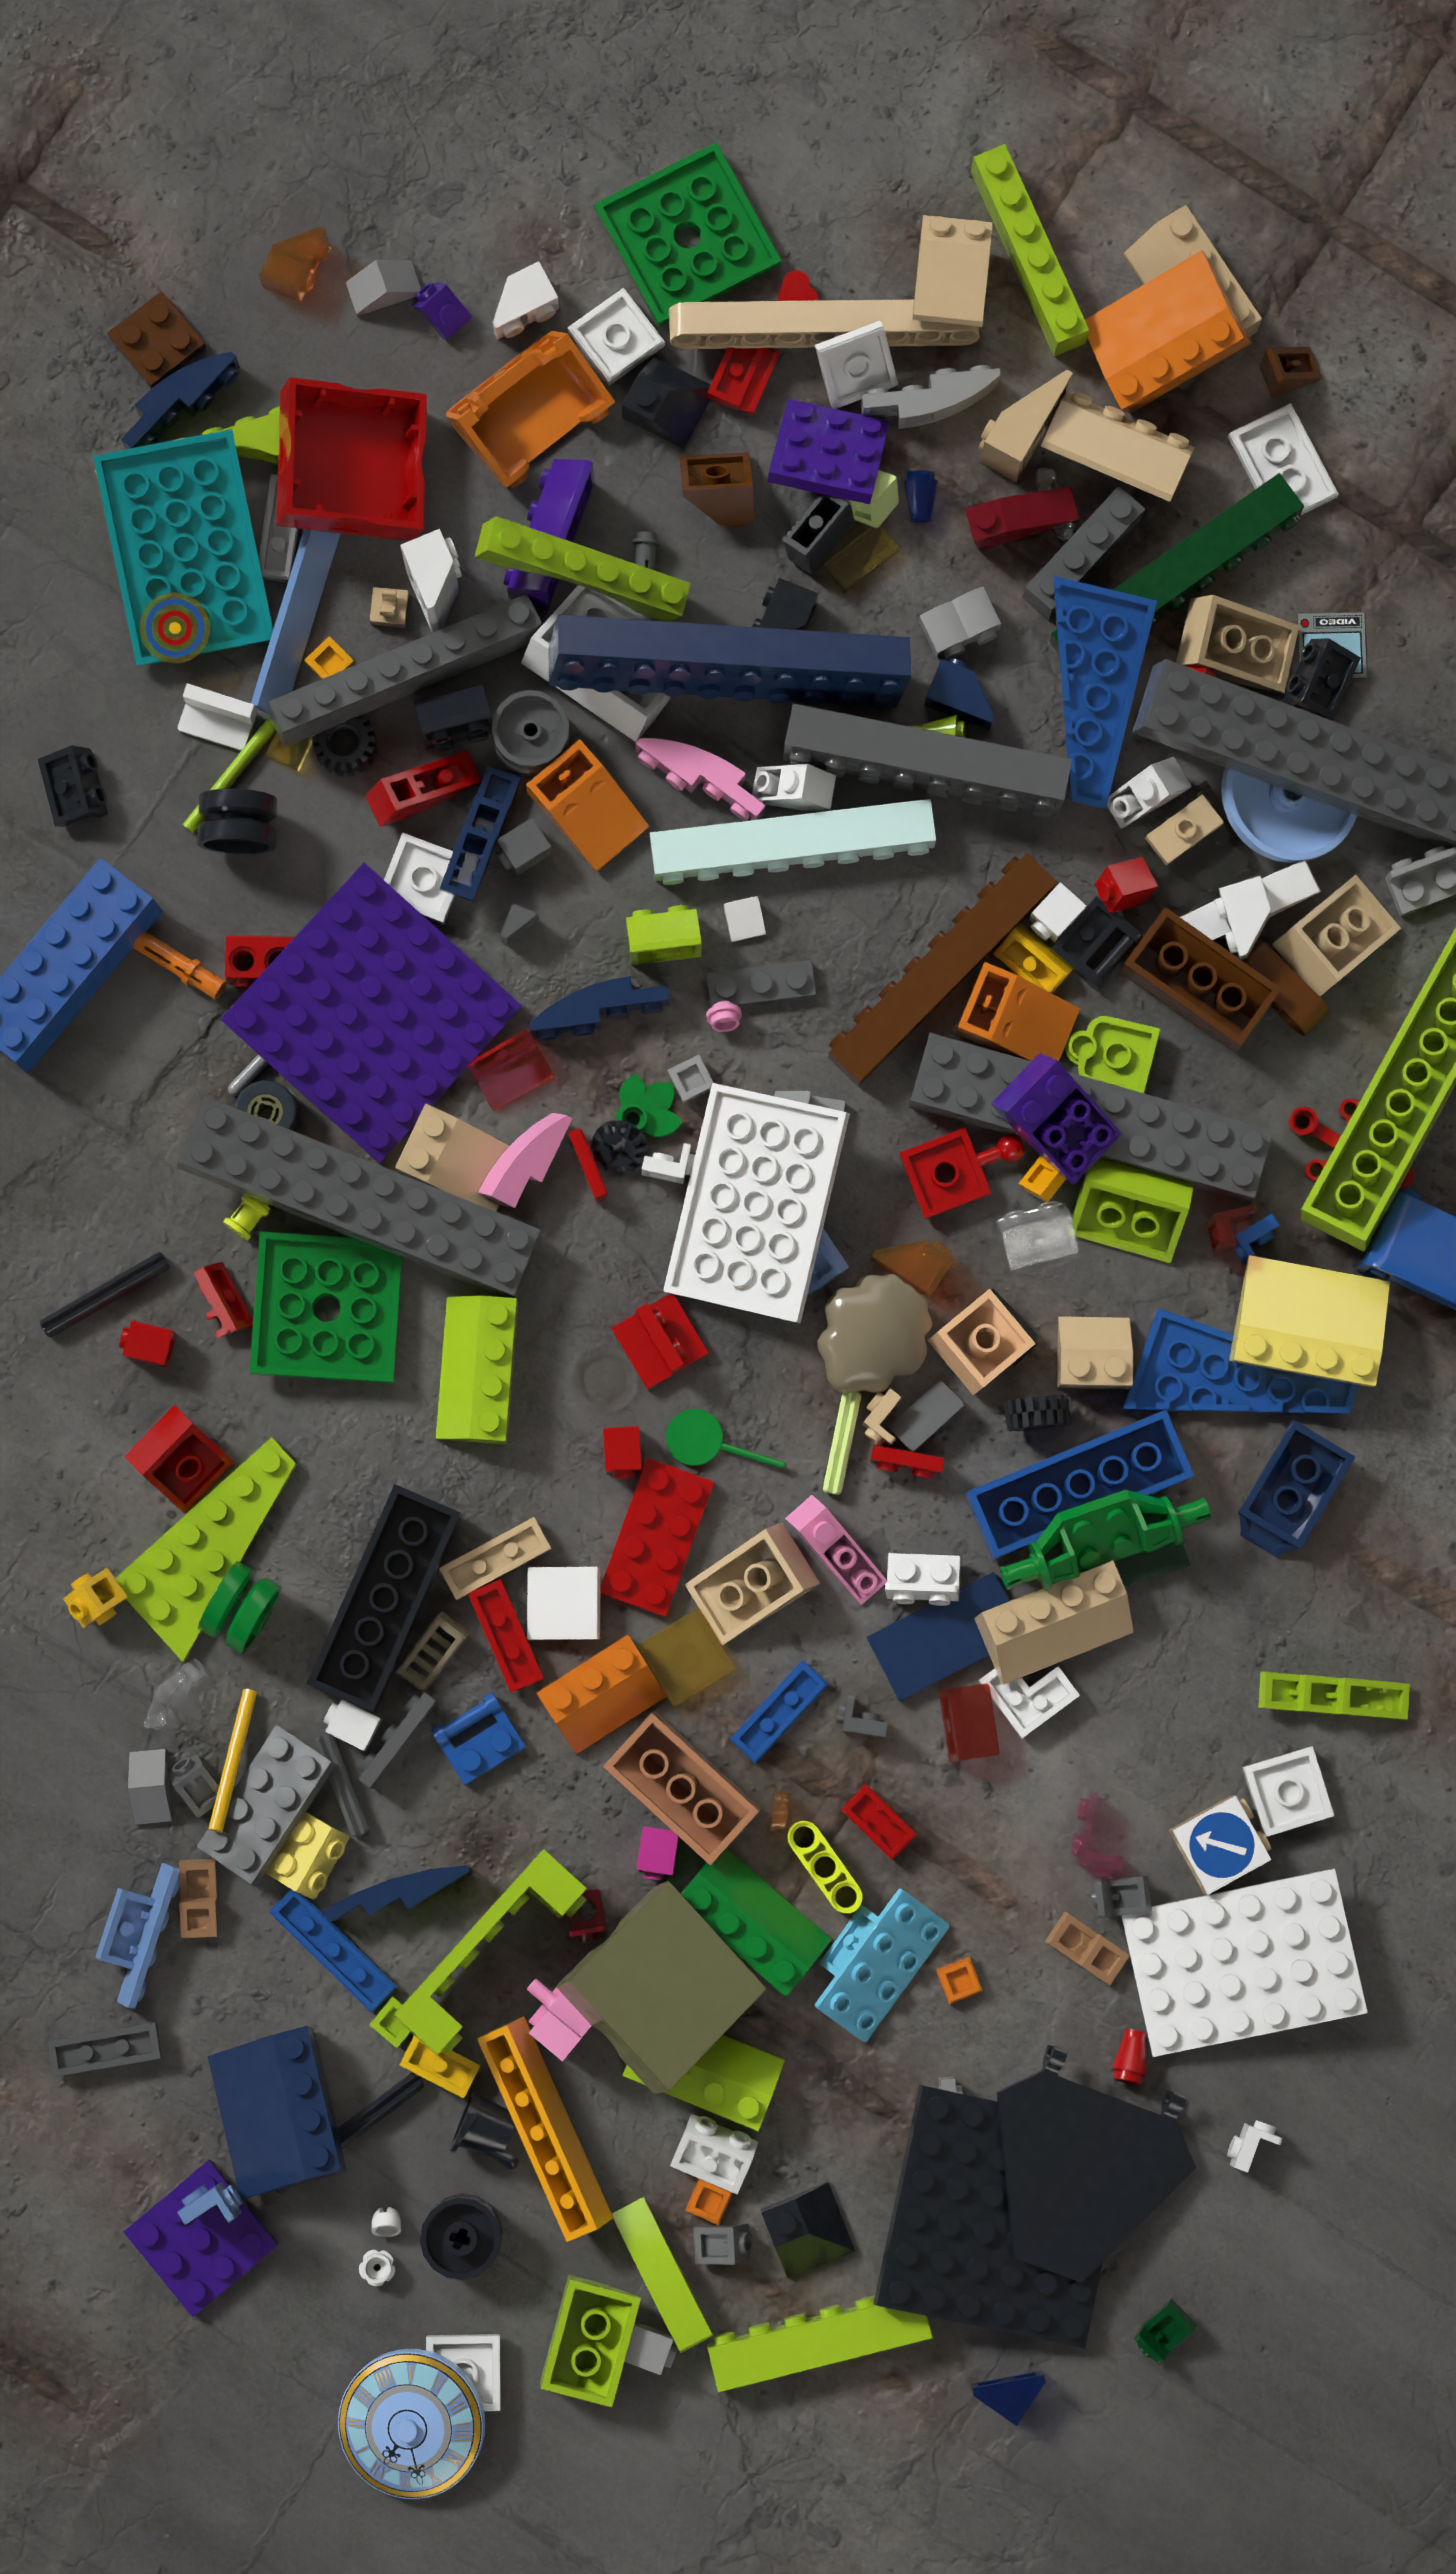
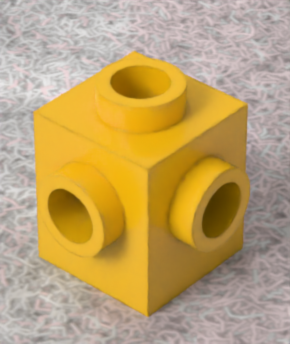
M105 1568L93 1577L88 1572L70 1585L74 1590L64 1597L63 1600L67 1604L70 1614L85 1628L94 1621L100 1626L117 1614L114 1607L128 1596L110 1570Z

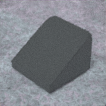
M512 905L500 934L503 944H510L539 921V914L519 905Z

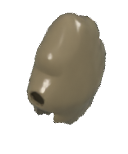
M897 1275L864 1276L857 1282L855 1287L837 1290L826 1303L824 1308L828 1327L820 1335L817 1344L818 1351L825 1362L827 1380L835 1390L843 1393L867 1391L876 1394L884 1392L895 1376L913 1375L924 1362L927 1355L925 1336L930 1332L933 1325L928 1312V1299L919 1294L913 1286L905 1283Z

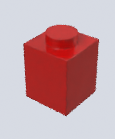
M1143 857L1108 865L1095 882L1098 896L1105 903L1109 913L1144 905L1158 887Z
M131 1320L130 1327L123 1328L119 1348L124 1349L122 1355L127 1359L168 1368L177 1333L170 1329Z
M639 1426L603 1428L606 1474L613 1473V1479L635 1478V1472H642Z

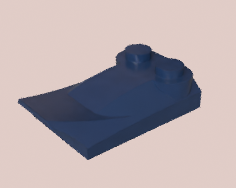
M1292 1420L1238 1511L1241 1525L1240 1536L1276 1557L1291 1550L1301 1549L1356 1456L1297 1421Z

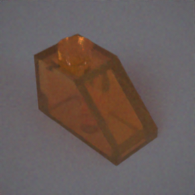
M923 1240L877 1249L870 1259L890 1274L900 1277L905 1283L913 1286L917 1292L930 1299L955 1261L950 1257L951 1250L935 1240L932 1244Z

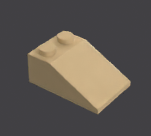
M923 215L912 320L982 327L992 222Z
M1065 370L1002 411L996 422L990 419L981 435L982 441L978 449L982 450L980 463L1017 482L1051 424L1062 398L1066 392L1068 393L1073 373Z
M1215 595L1191 598L1176 663L1186 667L1207 668L1216 674V678L1227 682L1280 694L1285 693L1299 625Z
M1355 875L1272 945L1294 972L1321 996L1398 932L1401 927L1358 876Z
M425 1104L395 1169L397 1173L497 1212L500 1204L479 1194L478 1191L492 1167L509 1148V1145L450 1114Z
M780 1523L766 1528L684 1585L718 1640L724 1645L791 1604L819 1585L820 1582L784 1524Z

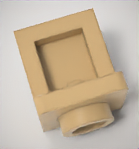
M891 1388L885 1395L881 1392L875 1395L866 1407L871 1413L862 1424L867 1428L864 1434L878 1446H882L883 1443L891 1446L896 1440L894 1436L880 1426L901 1399V1396Z

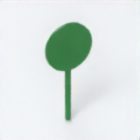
M701 1409L684 1410L677 1414L668 1425L666 1431L667 1447L672 1456L683 1464L690 1466L703 1465L711 1461L721 1449L781 1469L786 1468V1463L722 1443V1428L718 1420L707 1411Z

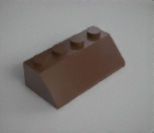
M1166 907L1120 971L1235 1053L1281 991L1279 986Z

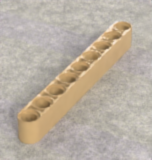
M914 300L683 302L674 304L669 309L670 343L679 349H727V347L811 348L815 347L816 344L880 321L884 326L889 347L963 346L975 343L980 336L978 326L912 320Z

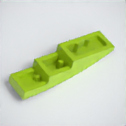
M1261 1672L1258 1708L1408 1720L1410 1684Z
M642 2197L612 2213L622 2238L680 2353L712 2337V2331L645 2198Z

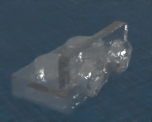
M1045 1202L1040 1204L1038 1209L1028 1212L1021 1210L1012 1211L1005 1214L1004 1218L996 1220L1010 1270L1079 1252L1071 1214L1063 1202Z

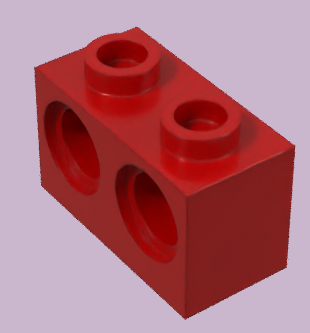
M226 935L225 979L228 984H233L235 989L247 990L295 937ZM242 956H250L254 959V964L248 971L236 969V962Z

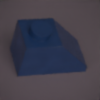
M950 658L949 661L941 659L927 693L924 706L950 716L958 715L960 720L990 731L994 714L975 672L968 669V664L958 659Z

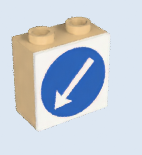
M1236 1795L1227 1797L1168 1830L1200 1889L1206 1895L1271 1860L1267 1853L1271 1850L1267 1838L1261 1830L1256 1833L1250 1822V1819L1254 1818L1251 1809L1244 1799L1238 1800Z

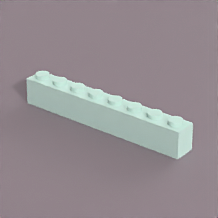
M931 799L650 832V843L655 881L663 880L664 885H675L683 883L684 878L698 876L700 881H708L719 878L720 873L733 872V876L741 877L754 874V869L768 868V872H782L788 870L789 865L803 864L804 868H816L823 866L824 861L838 859L839 864H849L859 861V857L873 855L875 860L889 859L894 857L895 852L908 851V855L911 856L923 855L929 852V848L935 847L936 835Z

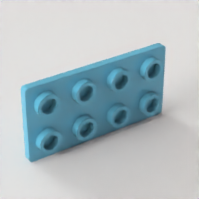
M901 1888L897 1890L879 1916H876L861 1905L819 1962L821 1966L835 1977L815 2003V2007L861 2041L867 2042L949 1929V1924Z

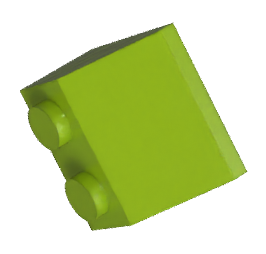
M677 905L667 908L668 912L654 914L652 909L632 912V917H626L631 965L701 957L702 943L697 910H689L687 905Z

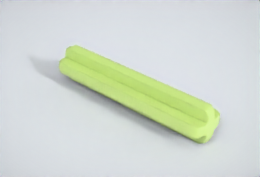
M860 1392L842 1393L823 1485V1491L828 1494L840 1495L842 1493L861 1401Z

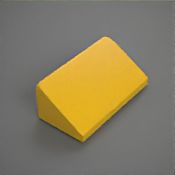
M1022 923L1011 931L993 953L1018 976L1050 993H1053L1073 971L1050 952L1051 948Z

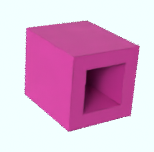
M643 1826L636 1869L644 1871L643 1878L664 1881L665 1874L673 1875L678 1835L672 1830Z

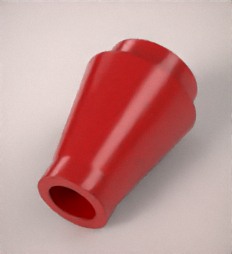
M1125 2029L1124 2037L1111 2067V2070L1114 2071L1113 2080L1127 2084L1142 2085L1143 2077L1147 2076L1145 2032Z

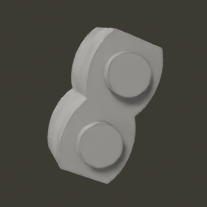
M983 586L967 592L950 602L939 605L919 617V623L936 658L945 656L946 660L966 651L964 646L977 641L978 645H983L997 637L996 631L1000 630L1001 622Z

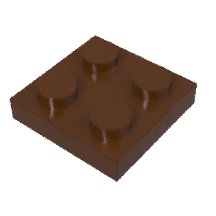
M162 291L107 333L109 339L151 389L206 348L204 341Z

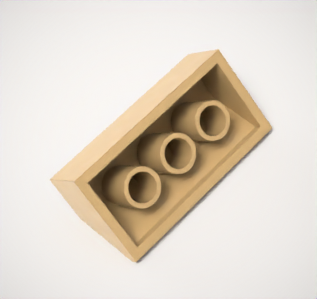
M1187 205L1155 223L1124 252V257L1144 285L1203 250L1248 336L1250 337L1257 333L1262 320L1261 316Z
M1066 392L1041 447L1170 502L1195 448L1189 445V440L1175 433H1170L1168 436L1156 431L1157 427L1148 421L1138 419L1135 422L1124 417L1125 413L1118 408L1112 406L1102 408L1092 403L1093 400L1085 394L1079 392L1069 394Z
M1114 1561L1080 1573V1576L1077 1578L1052 1584V1588L1047 1591L1042 1588L986 1610L974 1618L1002 1685L1134 1632L1128 1595Z

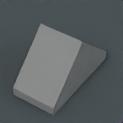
M375 260L345 282L357 316L414 298L421 290L412 261Z
M166 1749L130 1752L128 1791L135 1825L172 1821Z

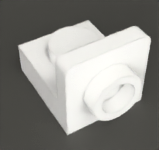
M684 1143L680 1163L673 1162V1156L663 1153H653L652 1157L644 1156L642 1175L683 1184L685 1175H691L695 1155L690 1154L691 1144Z

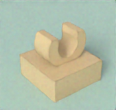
M373 587L370 624L405 628L409 599L408 590Z

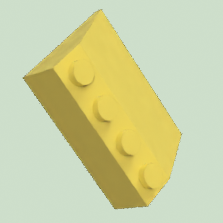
M1249 1255L1229 1361L1374 1387L1377 1383L1383 1349L1390 1281Z

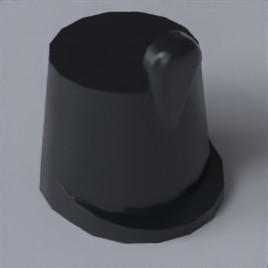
M473 2092L459 2121L450 2151L455 2153L459 2147L491 2156L505 2168L515 2170L519 2163L518 2158L504 2153L515 2126L509 2110Z

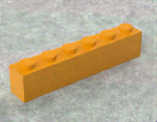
M523 2016L477 2038L565 2240L568 2242L599 2229L612 2220L613 2216L535 2039L529 2034L530 2028Z

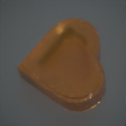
M775 1790L767 1827L768 1832L780 1834L785 1831L790 1800L788 1792Z

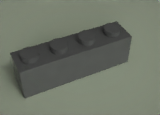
M1118 486L1025 587L1022 598L1049 621L1056 613L1053 576L1084 583L1141 521L1145 508Z

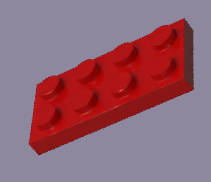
M647 1457L603 1577L600 1594L666 1617L714 1481Z

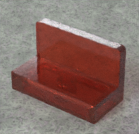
M528 1029L476 1057L467 1066L492 1110L499 1109L554 1076L542 1051Z
M1256 1205L1216 1213L1206 1222L1214 1258L1227 1255L1236 1247L1232 1224L1250 1220L1257 1212Z
M986 1683L938 1691L949 1762L999 1755L1000 1749L990 1685Z

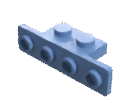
M166 1863L161 1864L151 1897L121 1888L117 1889L95 1956L98 1960L127 1968L117 2002L130 2009H135L137 2002L141 2001L146 1990V1982L144 1980L148 1968L154 1964L157 1956L156 1943L160 1932L166 1928L169 1912L167 1909L171 1897L176 1895L180 1886V1869Z

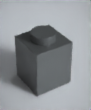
M533 817L497 839L500 850L495 854L506 871L512 868L516 876L552 855V847Z

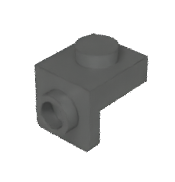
M1148 1875L1096 1881L1092 1900L1095 1909L1098 1910L1099 1918L1152 1912Z

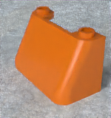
M551 331L536 340L446 412L445 417L501 486L505 488L511 486V488H514L528 478L529 475L526 473L530 468L528 463L580 422L591 420L595 424L604 419L610 413L608 408L615 403V400L567 333Z

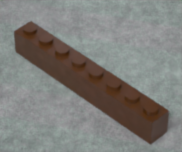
M1028 853L1020 860L1016 856L1012 858L1001 870L1004 876L995 885L990 881L977 894L980 901L972 909L965 906L952 920L956 925L947 934L940 931L927 945L931 950L922 959L918 955L915 956L903 969L906 975L897 984L892 980L878 994L881 1000L872 1009L867 1005L854 1018L853 1021L857 1025L848 1034L842 1030L830 1042L829 1046L832 1050L829 1052L828 1058L855 1085L859 1087L1007 938L1011 931L1022 923L1054 890L1057 881Z

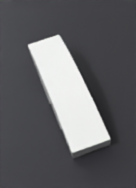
M1306 860L1262 878L1271 909L1270 917L1321 892ZM1215 901L1180 917L1213 941L1226 938L1225 933L1231 932L1227 918L1220 920Z

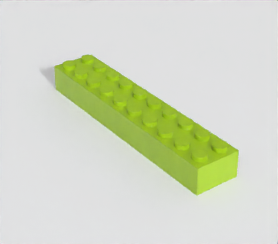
M1456 928L1301 1208L1302 1221L1363 1252L1368 1247L1456 1085Z

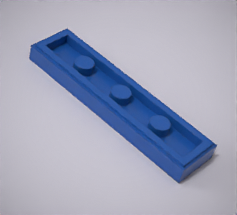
M290 1889L269 1911L372 2014L398 1988L333 1922L330 1923L326 1915L306 1896Z

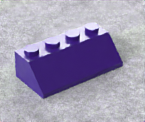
M554 459L551 469H544L539 482V488L543 489L539 502L532 501L527 520L531 521L530 528L570 542L574 541L595 483L593 462L588 460ZM507 569L503 584L508 586V598L515 599L528 594L534 607L548 611L559 579L526 571Z

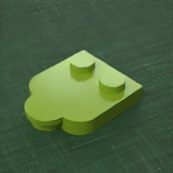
M1100 1016L1090 1022L1087 1031L1082 1030L1073 1033L1067 1040L1065 1051L1068 1059L1075 1065H1078L1079 1075L1145 1094L1161 1031L1160 1028L1109 1016Z

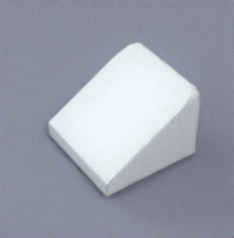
M758 896L724 904V913L731 942L766 935Z

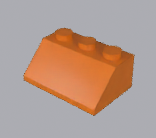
M629 1635L624 1636L537 1692L538 1697L576 1755L667 1697Z

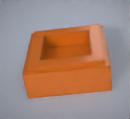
M970 1957L936 1969L949 2004L983 1991Z
M698 2179L685 2211L719 2225L733 2193Z

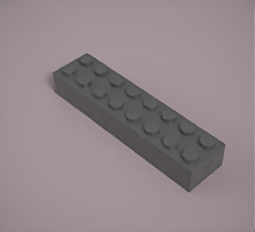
M798 704L792 705L783 761L789 762V765L809 764L816 768L824 769V771L834 774L836 777H844L846 773L856 775L858 780L869 784H878L879 780L893 783V787L900 790L912 791L916 787L926 789L929 795L946 798L948 794L961 796L962 801L970 804L980 805L983 801L996 803L997 808L1005 811L1014 812L1017 811V808L1031 810L1033 816L1040 818H1051L1052 815H1059L1065 799L1072 759Z

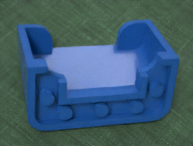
M1403 1188L1401 1193H1396L1366 1248L1356 1271L1371 1278L1375 1274L1380 1277H1384L1387 1274L1385 1281H1390V1283L1396 1282L1456 1310V1217L1422 1202L1420 1194Z

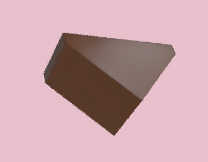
M1270 347L1265 351L1259 366L1272 398L1322 379L1310 347Z

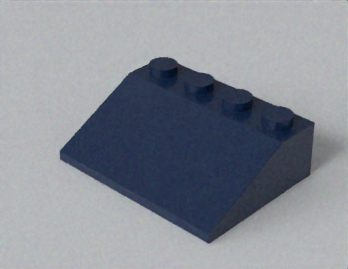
M304 2026L208 2056L241 2200L347 2172L314 2028Z

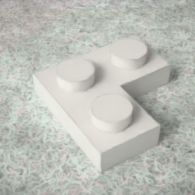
M1059 1666L1031 1687L1026 1684L1022 1677L1002 1685L995 1668L978 1680L1021 1739L1080 1696Z

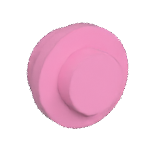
M721 1001L714 1004L706 1013L707 1022L717 1032H728L736 1029L742 1017L741 1008L729 1001Z

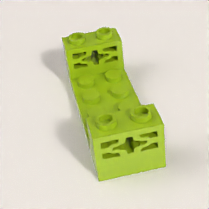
M543 1849L399 2008L394 2017L436 2056L441 2051L448 2055L463 2038L458 2034L463 2026L431 1998L432 1995L435 1993L440 1998L455 1982V1979L450 1975L459 1966L465 1970L480 1953L476 1949L477 1945L483 1939L490 1943L504 1927L500 1920L509 1911L514 1916L528 1901L529 1897L525 1894L527 1890L560 1919L564 1914L571 1918L584 1904L586 1899L582 1894L587 1888Z

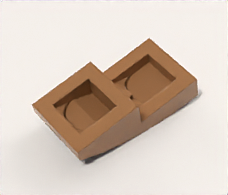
M215 1859L180 1860L179 1914L181 1938L217 1937V1861Z
M1065 1911L1045 1940L1046 1943L1108 1985H1111L1130 1956Z

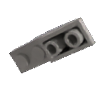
M979 365L972 367L970 371L956 372V369L953 368L941 369L936 371V374L930 375L929 388L923 389L921 385L906 386L902 391L888 392V389L885 388L872 389L868 391V394H862L861 413L862 415L874 418L897 416L898 429L936 422L972 406L993 391L999 384L1000 368L991 369L988 365Z

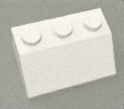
M440 529L400 545L407 576L432 633L443 629L459 591L457 578L462 577L455 546L451 538L444 539Z

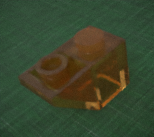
M317 227L273 244L259 274L262 287L301 303L304 294H310L315 285L317 275L314 272L319 262L324 263L330 252L331 244L328 243L326 229Z

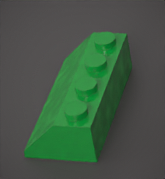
M725 1849L711 1865L706 1863L680 1893L734 1953L785 1997L832 1940L728 1849Z

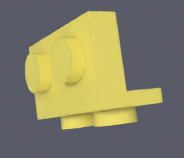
M305 1812L268 1868L266 1874L295 1892L315 1900L319 1892L325 1887L327 1878L337 1860L343 1855L349 1836Z

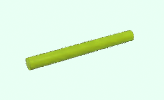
M270 715L210 790L229 789L276 731ZM199 804L182 824L191 833H194L205 820L198 813Z

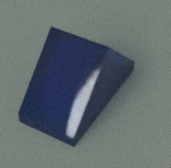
M1040 2370L972 2383L970 2387L974 2397L1017 2426L1046 2383L1044 2373Z

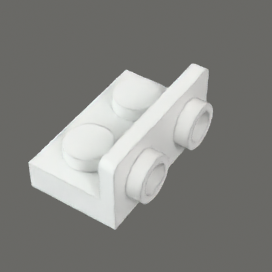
M888 1553L887 1583H885L887 1599H893V1602L897 1604H913L914 1600H929L930 1604L937 1606L950 1605V1601H959L960 1556Z
M691 2114L670 2166L738 2194L753 2160L758 2142L751 2139L744 2132L732 2131L718 2125L711 2118Z

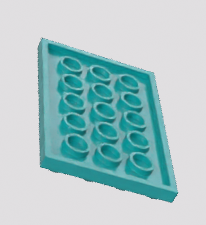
M232 429L94 455L93 460L136 666L270 641L273 626ZM172 598L182 599L194 605L202 615L204 623L203 639L199 646L190 654L181 657L165 656L156 651L148 641L145 630L146 620L152 608L161 601ZM172 604L164 606L156 613L152 620L151 630L159 646L166 650L177 652L187 649L194 643L198 635L199 626L191 610L182 605ZM172 610L185 613L190 618L193 626L189 640L177 646L165 643L160 638L157 630L158 621L161 616ZM177 616L169 617L163 626L165 635L174 640L182 638L187 629L185 621ZM173 622H177L181 626V630L177 634H173L169 630V626Z

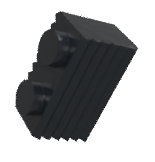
M817 494L818 499L813 500L814 504L809 505V510H805V515H800L801 520L796 521V525L792 526V531H787L788 536L783 537L788 559L809 574L813 575L855 524L852 506L842 498Z

